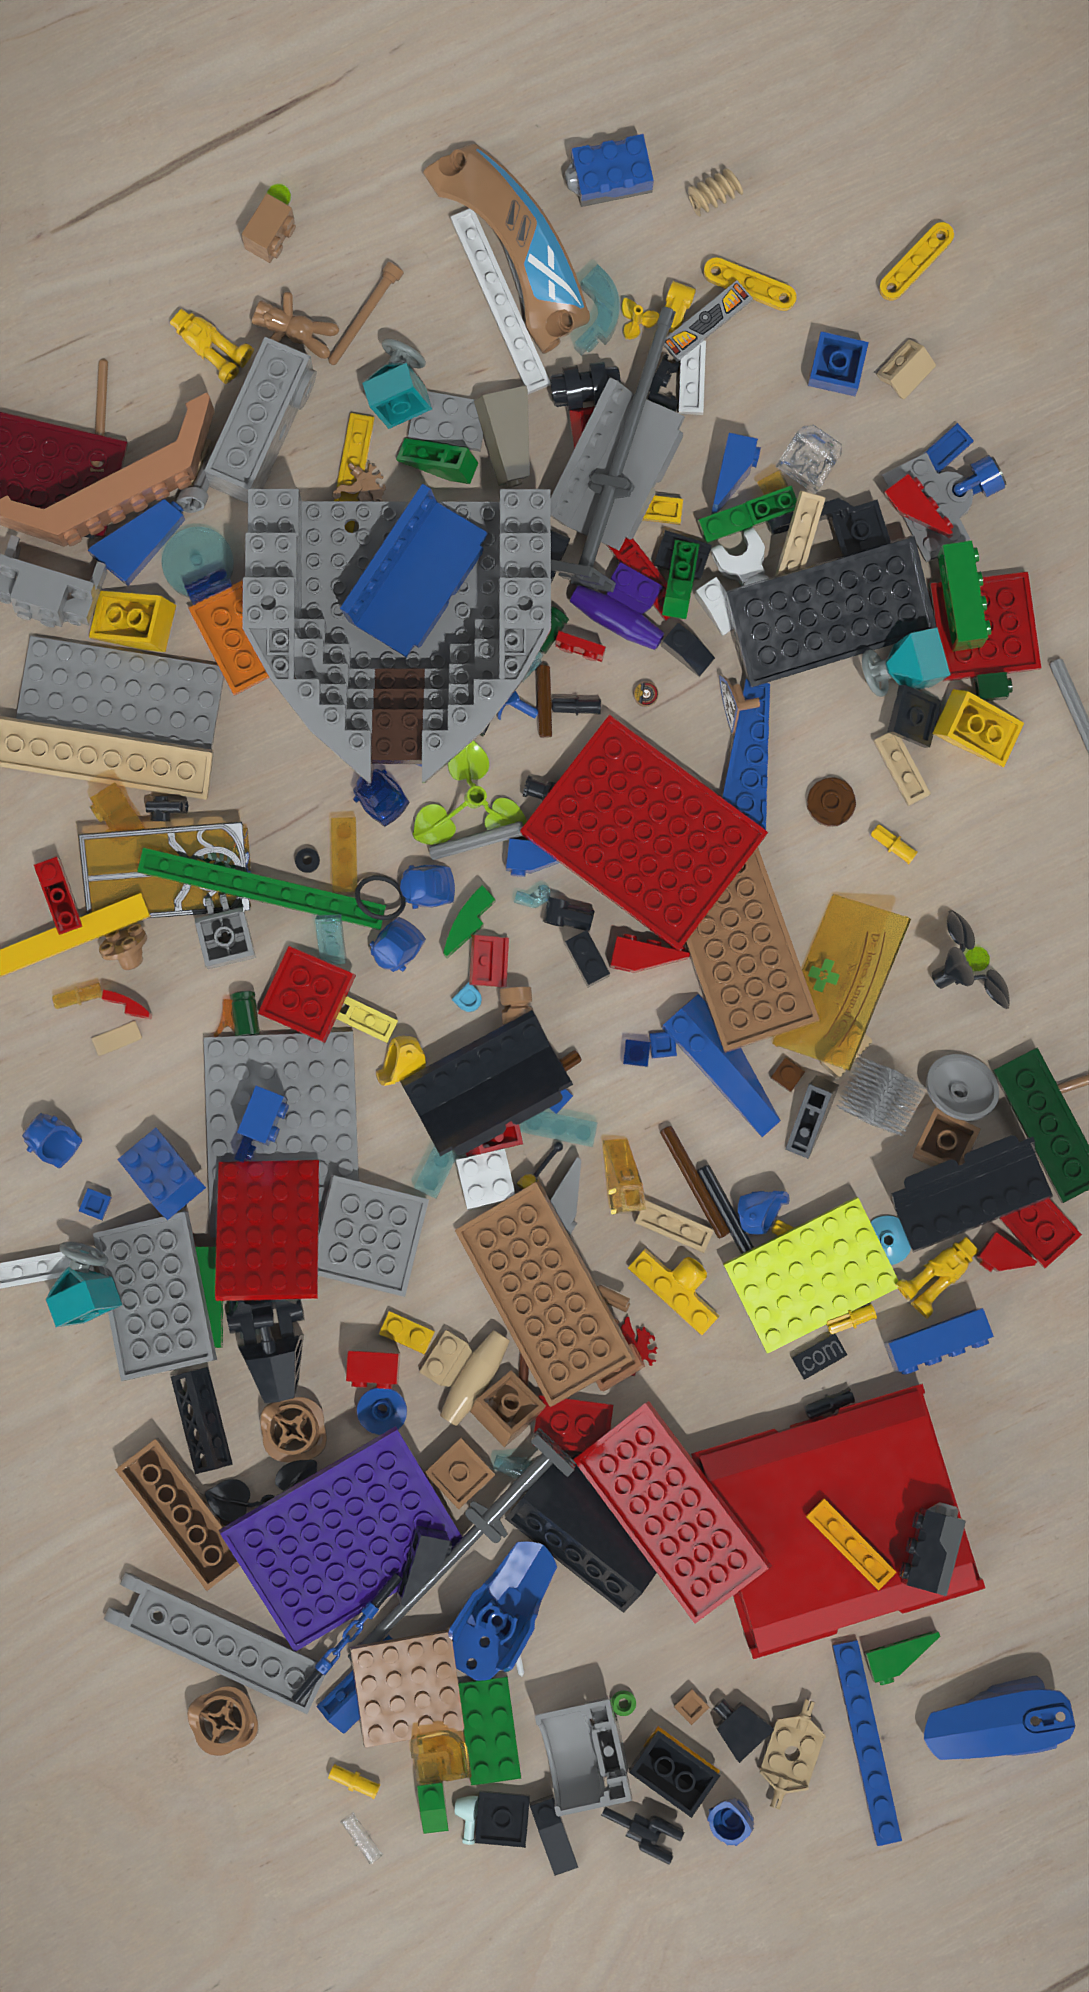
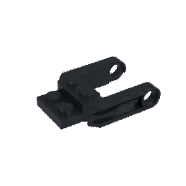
M840 498L824 502L819 521L829 518L833 519L832 525L842 556L891 542L878 499L855 507ZM794 512L768 521L771 534L787 532Z

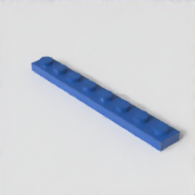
M858 1640L834 1644L832 1646L876 1845L882 1846L900 1842L902 1837Z

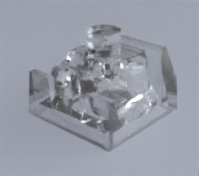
M814 424L803 426L793 437L776 467L816 494L840 458L842 444Z

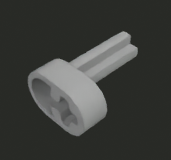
M204 460L194 486L180 491L176 501L187 513L203 510L208 500L207 490L209 483L204 472L208 460Z

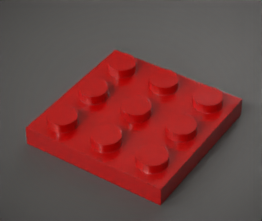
M288 946L258 1014L325 1043L356 975Z

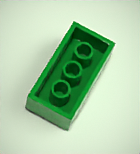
M972 541L942 545L937 557L952 650L960 651L980 648L988 639V635H991V626L989 620H985L984 611L987 610L986 597L981 596L980 587L983 586V577L981 571L977 572L976 562H979L978 548H973Z

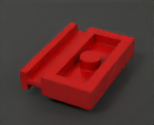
M561 631L558 632L555 647H558L561 651L582 655L583 658L590 661H603L606 646Z
M472 935L469 985L507 987L509 938Z

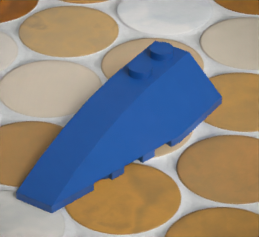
M699 994L663 1024L661 1028L670 1035L681 1050L761 1137L765 1136L781 1121L743 1050L738 1048L724 1053L709 1007Z

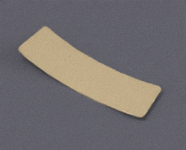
M132 1021L93 1037L92 1042L98 1056L136 1042L142 1039L136 1021Z

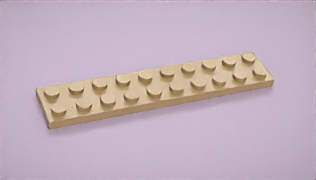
M0 716V767L205 800L208 798L214 750Z

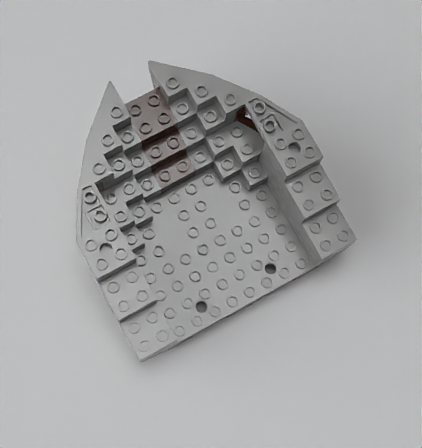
M248 489V533H245V577H243V630L269 678L307 728L368 783H372L374 764H422V783H426L485 730L522 683L551 631L550 489H500V502H438L488 532V535L481 544L484 549L481 557L457 593L449 599L446 610L420 648L414 646L407 658L349 623L340 607L410 502L302 501L299 489ZM347 522H357L359 529L355 533H348L345 530Z

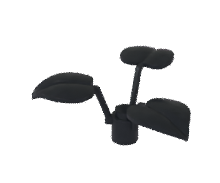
M951 910L948 911V932L952 939L960 945V948L952 947L947 954L945 965L932 972L934 983L940 989L954 982L956 985L962 984L968 987L973 985L974 980L981 979L985 981L984 988L987 994L997 1004L1005 1009H1009L1010 997L1008 987L1003 977L997 971L990 969L986 972V975L974 976L973 970L963 953L966 948L972 950L975 946L973 930L961 915Z
M311 1459L297 1460L284 1465L276 1475V1486L283 1490V1492L315 1474L317 1472V1462ZM237 1479L223 1481L205 1492L206 1500L215 1514L229 1522H233L245 1515L247 1512L246 1507H259L276 1497L268 1494L263 1496L260 1502L249 1503L250 1490L244 1482Z

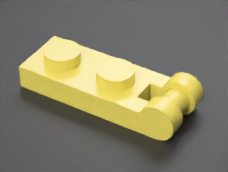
M346 997L343 1004L350 1007L346 1015L339 1012L336 1020L388 1044L398 1020L350 997Z

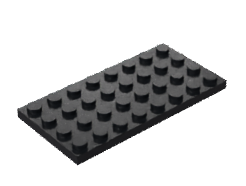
M913 535L725 591L750 687L857 656L869 649L877 650L896 644L910 633L936 628L915 536Z

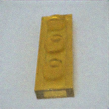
M356 817L331 818L333 893L355 892L358 885Z

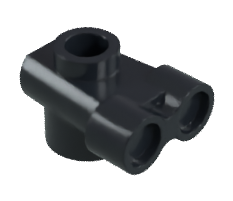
M154 796L153 801L146 802V813H150V821H170V813L187 814L189 809L187 800L168 801V796Z

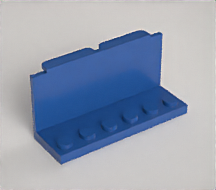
M422 484L341 605L340 610L349 623L407 658L414 646L420 648L446 610L449 599L457 593L484 551L481 544L487 537L488 532L439 504L431 488Z

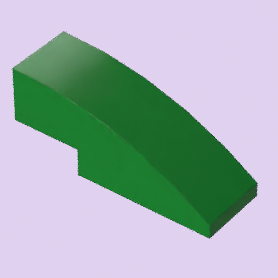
M483 885L468 899L451 927L443 952L447 959L465 944L472 935H475L484 927V923L479 917L496 903V899Z

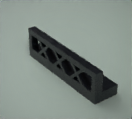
M205 1367L171 1376L194 1473L199 1474L233 1465L209 1368ZM185 1378L188 1388L186 1392L182 1388L180 1379ZM189 1404H190V1405L192 1406V1408H193V1412H194L193 1416L189 1415V1412H188V1405H189ZM195 1429L198 1430V1432H199V1436H200L199 1441H197V1440L195 1439V1436H194V1430H195ZM201 1453L205 1456L207 1463L206 1467H202L200 1460Z

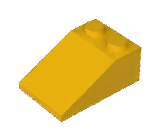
M100 591L89 638L141 650L166 652L176 605L158 595Z
M953 689L932 734L1000 767H1004L1024 722L968 691Z

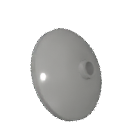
M962 1054L946 1055L935 1061L928 1071L926 1087L931 1100L942 1112L953 1118L964 1121L982 1119L992 1112L998 1102L999 1086L994 1074L985 1064L973 1057Z

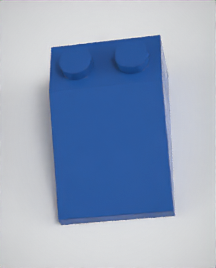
M733 433L728 434L711 515L718 513L749 476L751 467H757L761 447L756 446L757 438Z

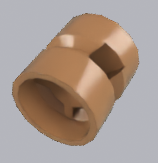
M513 987L500 990V1002L505 1006L501 1011L502 1025L533 1010L529 1006L532 1002L531 987Z

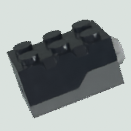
M939 1502L929 1509L920 1508V1512H915L912 1521V1527L916 1528L914 1537H908L905 1551L909 1553L908 1561L902 1562L899 1571L902 1583L947 1596L966 1523L965 1520L957 1518L959 1511L957 1507Z

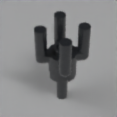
M606 1806L601 1816L627 1828L625 1836L638 1842L640 1851L670 1865L673 1859V1852L656 1845L661 1832L678 1841L682 1840L685 1833L683 1832L684 1829L655 1815L647 1819L635 1813L633 1819H630Z

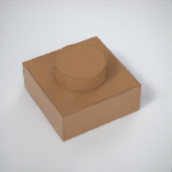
M692 1688L674 1705V1708L691 1725L710 1708Z

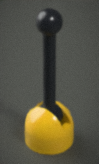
M561 1142L554 1143V1149L534 1174H525L520 1178L517 1185L522 1190L538 1182L537 1177L554 1155L563 1149Z

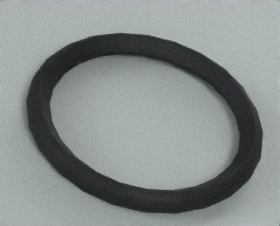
M380 875L366 877L361 880L355 889V899L358 907L366 915L374 919H394L404 911L406 906L405 897L401 893L400 885L388 877ZM374 880L385 881L397 889L401 897L399 909L389 915H378L369 911L363 905L360 898L362 887Z

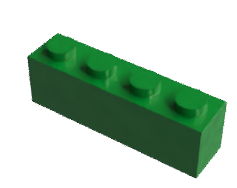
M195 1247L215 1348H223V1301L215 1300L216 1247Z

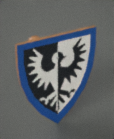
M721 674L719 679L724 710L731 733L735 735L739 712L760 707L759 698L745 700L741 686L739 684L731 686L729 680Z

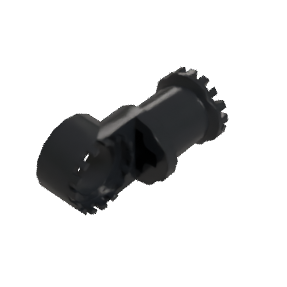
M528 775L525 784L526 788H524L522 796H532L543 801L556 783L551 781L545 783L535 780L532 776Z

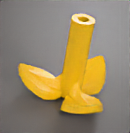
M623 298L621 305L623 316L632 319V322L624 325V337L628 340L637 338L640 335L639 324L646 328H651L657 324L660 314L651 310L643 313L642 306L637 305L629 298Z

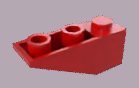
M907 474L885 491L886 498L899 515L948 538L953 536L951 529L954 526L946 516L941 517L936 511L939 506L931 496L927 498L922 492L924 486L917 477L912 479Z
M54 857L35 864L34 868L58 934L61 935L83 927L60 858Z
M623 934L622 937L617 936L610 968L637 973L687 960L690 953L685 952L686 948L684 947L678 951L672 946L671 948L662 947L659 941L647 939V942L644 943L637 941L636 936Z

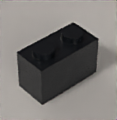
M587 930L565 941V946L587 988L610 977V972Z

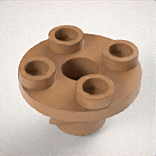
M134 924L127 929L117 930L105 935L106 940L99 947V952L103 959L118 960L121 968L124 970L135 969L143 962L142 946L147 941V935L140 924Z

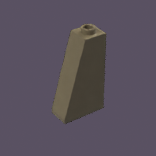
M526 385L485 394L474 401L498 485L508 484V488L523 484L522 480L530 475L528 389Z

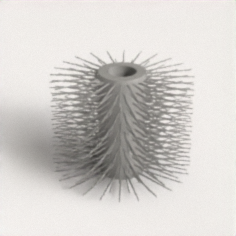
M864 1058L866 1065L861 1063V1069L856 1067V1071L859 1070L860 1072L861 1070L860 1075L858 1073V1078L857 1072L855 1079L853 1077V1081H858V1083L848 1081V1084H853L852 1089L850 1087V1091H853V1094L848 1093V1091L846 1093L845 1091V1094L848 1096L842 1095V1098H845V1100L847 1098L848 1101L847 1104L845 1101L843 1103L842 1100V1104L850 1108L846 1109V1107H840L839 1105V1109H844V1112L847 1111L850 1115H855L858 1119L872 1126L883 1128V1130L896 1133V1135L898 1133L901 1136V1132H896V1128L897 1130L904 1131V1128H901L902 1125L909 1127L902 1120L904 1119L905 1121L906 1119L907 1122V1116L910 1117V1113L907 1114L905 1111H908L909 1105L913 1107L911 1101L916 1103V1099H913L914 1091L916 1090L917 1092L918 1090L919 1093V1087L922 1088V1084L919 1085V1082L917 1084V1081L914 1082L912 1080L913 1078H906L905 1074H901L887 1066H880L875 1062L873 1063V1061L871 1063L867 1059L865 1061Z

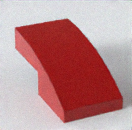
M103 989V1001L126 1005L124 1013L128 1016L152 1019V1014L136 1001L122 994Z

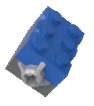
M644 134L626 137L620 141H605L595 146L586 145L572 148L571 164L565 172L568 189L579 196L581 207L653 192L654 179Z

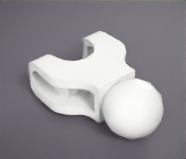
M754 528L744 531V542L747 546V551L740 556L729 555L722 545H716L711 548L712 558L720 574L728 579L738 581L741 586L769 578L764 575L765 570L762 566L765 546Z

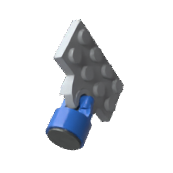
M927 452L882 475L888 488L907 474L912 479L917 477L924 486L922 490L927 498L931 496L939 506L936 510L941 517L946 516L954 526L951 529L953 536L948 538L903 517L911 534L915 536L916 544L926 563L937 558L942 545L970 541V537L960 518L970 510L974 495L983 492L987 498L1005 489V485H1007L1005 478L993 456L988 455L970 464L974 475L968 478L957 472L946 471L937 474Z

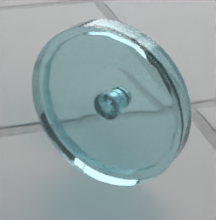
M190 527L184 529L169 540L163 551L162 569L167 582L176 592L188 598L203 599L220 592L228 584L233 573L234 559L229 544L219 533L209 528Z

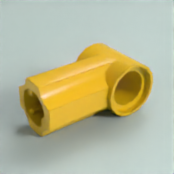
M676 281L672 282L665 307L673 309L676 313L668 332L673 333L682 325L686 310H689L696 292L695 288Z

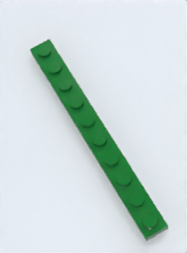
M143 848L137 873L381 930L383 920L374 919L366 915L358 907L356 899L353 897L152 849ZM361 900L369 911L378 915H384L386 905Z

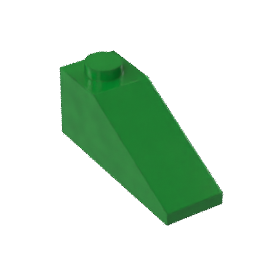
M407 438L404 439L396 458L398 462L448 481L465 484L471 483L479 464L468 448Z
M930 1631L864 1651L873 1682H879L880 1685L894 1682V1677L900 1676L940 1638L939 1631Z

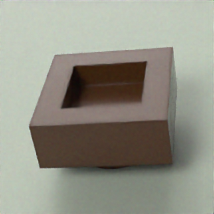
M784 1058L771 1076V1079L791 1093L805 1071L787 1058Z

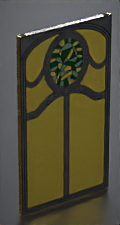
M243 822L79 834L78 840L80 844L86 913L90 914L139 893H142L151 915L149 918L208 914L205 902L206 897H211L213 900L215 913L224 912L220 902V894L222 893L137 873L142 850L147 848L247 872ZM226 894L230 910L241 907L245 911L251 910L250 899Z

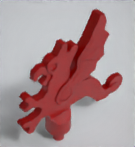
M627 1317L625 1324L621 1326L624 1338L628 1345H635L642 1361L647 1360L649 1366H653L652 1363L656 1362V1360L650 1359L648 1355L650 1353L657 1354L656 1350L658 1348L655 1347L653 1350H649L647 1346L650 1344L649 1339L655 1341L654 1335L646 1332L645 1327L642 1330L637 1328L638 1341L636 1343V1335L632 1329L630 1317Z

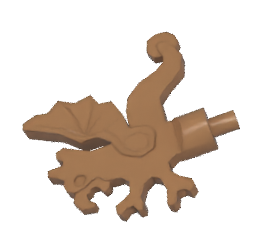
M350 463L348 467L352 470L350 473L356 478V481L351 486L340 485L332 492V497L336 500L341 497L340 492L344 491L348 494L359 492L357 496L359 501H371V497L368 495L369 492L372 495L373 501L378 502L379 500L382 502L386 486L384 484L380 488V484L375 483L377 478H384L380 472L375 476L372 475V471L377 466L373 467L372 464H369L368 472L365 473L358 465L355 467Z

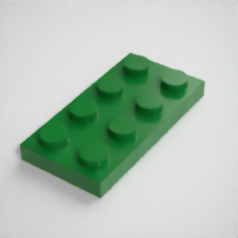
M508 1676L458 1683L471 1786L521 1779Z

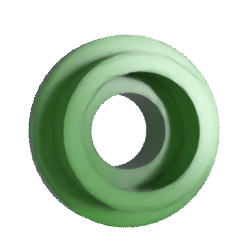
M618 1691L611 1699L613 1711L619 1716H628L636 1708V1699L629 1691ZM622 1698L628 1700V1705L625 1708L619 1706V1700Z

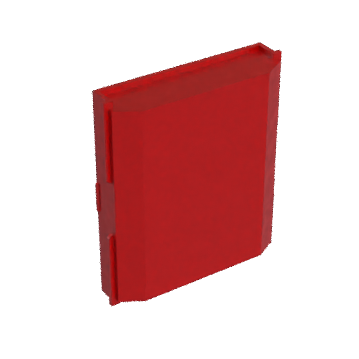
M923 1383L839 1408L836 1414L826 1417L818 1416L798 1422L784 1430L777 1431L773 1428L691 1453L693 1461L772 1565V1567L733 1595L753 1660L835 1635L839 1628L895 1611L904 1614L986 1589L983 1578L979 1576L965 1528L947 1596L907 1586L901 1582L902 1578L899 1576L902 1562H907L909 1553L905 1551L908 1537H914L916 1528L912 1527L915 1512H920V1508L929 1509L939 1502L958 1508L923 1395L925 1393ZM823 1498L896 1571L879 1590L806 1517ZM958 1511L957 1518H961L960 1511Z

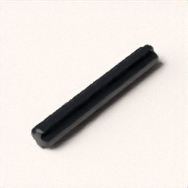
M705 1165L698 1169L697 1173L727 1225L740 1253L743 1254L753 1249V1244L747 1233L742 1229L740 1221L711 1167Z

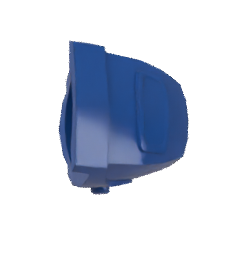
M409 865V869L404 871L400 890L405 897V902L412 904L413 909H418V906L432 908L454 902L455 883L450 867L440 865L415 867L414 865Z
M398 917L379 933L375 942L371 941L369 944L372 947L371 955L374 956V960L379 967L391 970L392 972L397 970L404 972L405 966L417 956L426 938L413 924Z
M40 1113L33 1119L22 1135L24 1142L28 1145L26 1149L28 1152L31 1153L33 1151L43 1162L52 1164L57 1168H61L70 1160L82 1142V1139L75 1131L60 1121L55 1115L51 1116Z
M755 1191L741 1196L738 1202L737 1213L742 1229L749 1234H766L781 1206L789 1204V1194L785 1191Z
M733 1798L722 1801L714 1808L711 1807L708 1810L709 1816L707 1820L713 1836L726 1845L737 1846L747 1839L754 1829V1817L740 1799Z

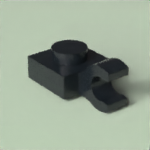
M665 354L654 374L649 392L658 395L661 387L666 388L672 374L678 371L681 360L676 361V363H670L667 361L669 354Z

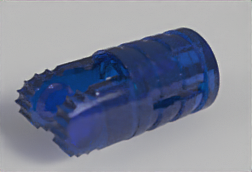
M220 568L202 578L196 579V581L184 585L193 606L233 586L230 579H225L227 575L225 568Z

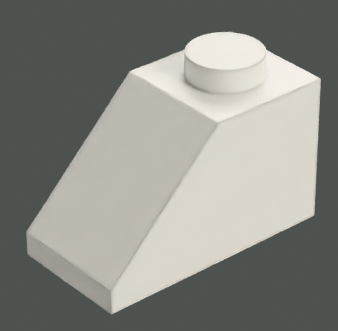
M717 577L696 590L695 598L720 634L724 636L733 630L734 626L725 595L726 590Z

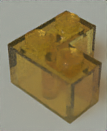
M115 782L90 797L93 805L89 806L100 823L105 821L109 827L106 833L146 830ZM137 836L114 837L110 839L113 843L118 841L123 846Z

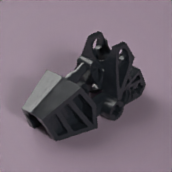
M301 1299L230 1301L229 1312H226L230 1334L239 1332L243 1334L244 1346H239L238 1349L264 1403L281 1402L295 1398L299 1384L304 1335L295 1336L293 1322L305 1320ZM273 1309L277 1310L282 1337L281 1339H276V1341L272 1337L270 1327L274 1326ZM256 1329H260L262 1340L260 1343H257Z

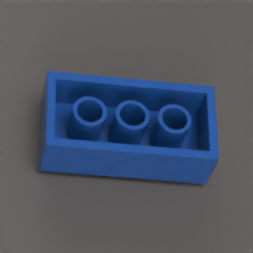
M977 1308L885 1342L884 1345L894 1371L906 1375L919 1370L917 1366L919 1364L925 1363V1366H930L941 1362V1356L946 1354L949 1357H955L965 1353V1347L979 1348L989 1344L988 1339L994 1337L984 1309Z

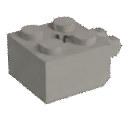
M225 893L220 894V902L224 912L215 914L213 900L211 897H206L205 902L208 916L195 919L206 968L209 970L256 958L245 909L241 907L230 910L227 896ZM227 932L228 936L232 935L229 943L219 942V939L223 938V933Z

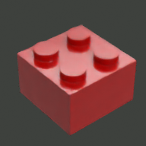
M348 1351L346 1381L352 1382L351 1387L366 1388L368 1383H377V1388L393 1389V1384H398L400 1353Z

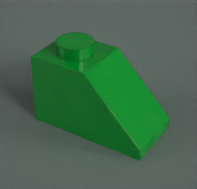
M443 1779L418 1782L417 1788L423 1834L449 1831Z

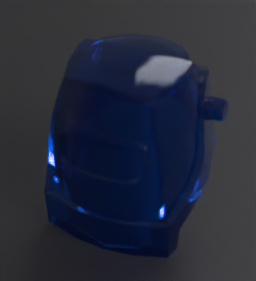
M374 769L372 783H368L361 776L359 777L356 787L353 788L355 794L353 800L356 803L359 801L364 811L385 827L399 818L410 802L400 786L386 775L387 771L385 769L382 771Z

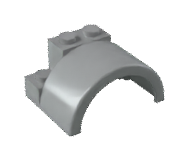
M611 1697L535 1716L536 1725L540 1728L549 1760L555 1796L554 1807L557 1816L632 1801L633 1797L627 1774L629 1767L618 1718L615 1719ZM606 1776H607V1784H608L607 1786H605V1780H604V1777H606Z

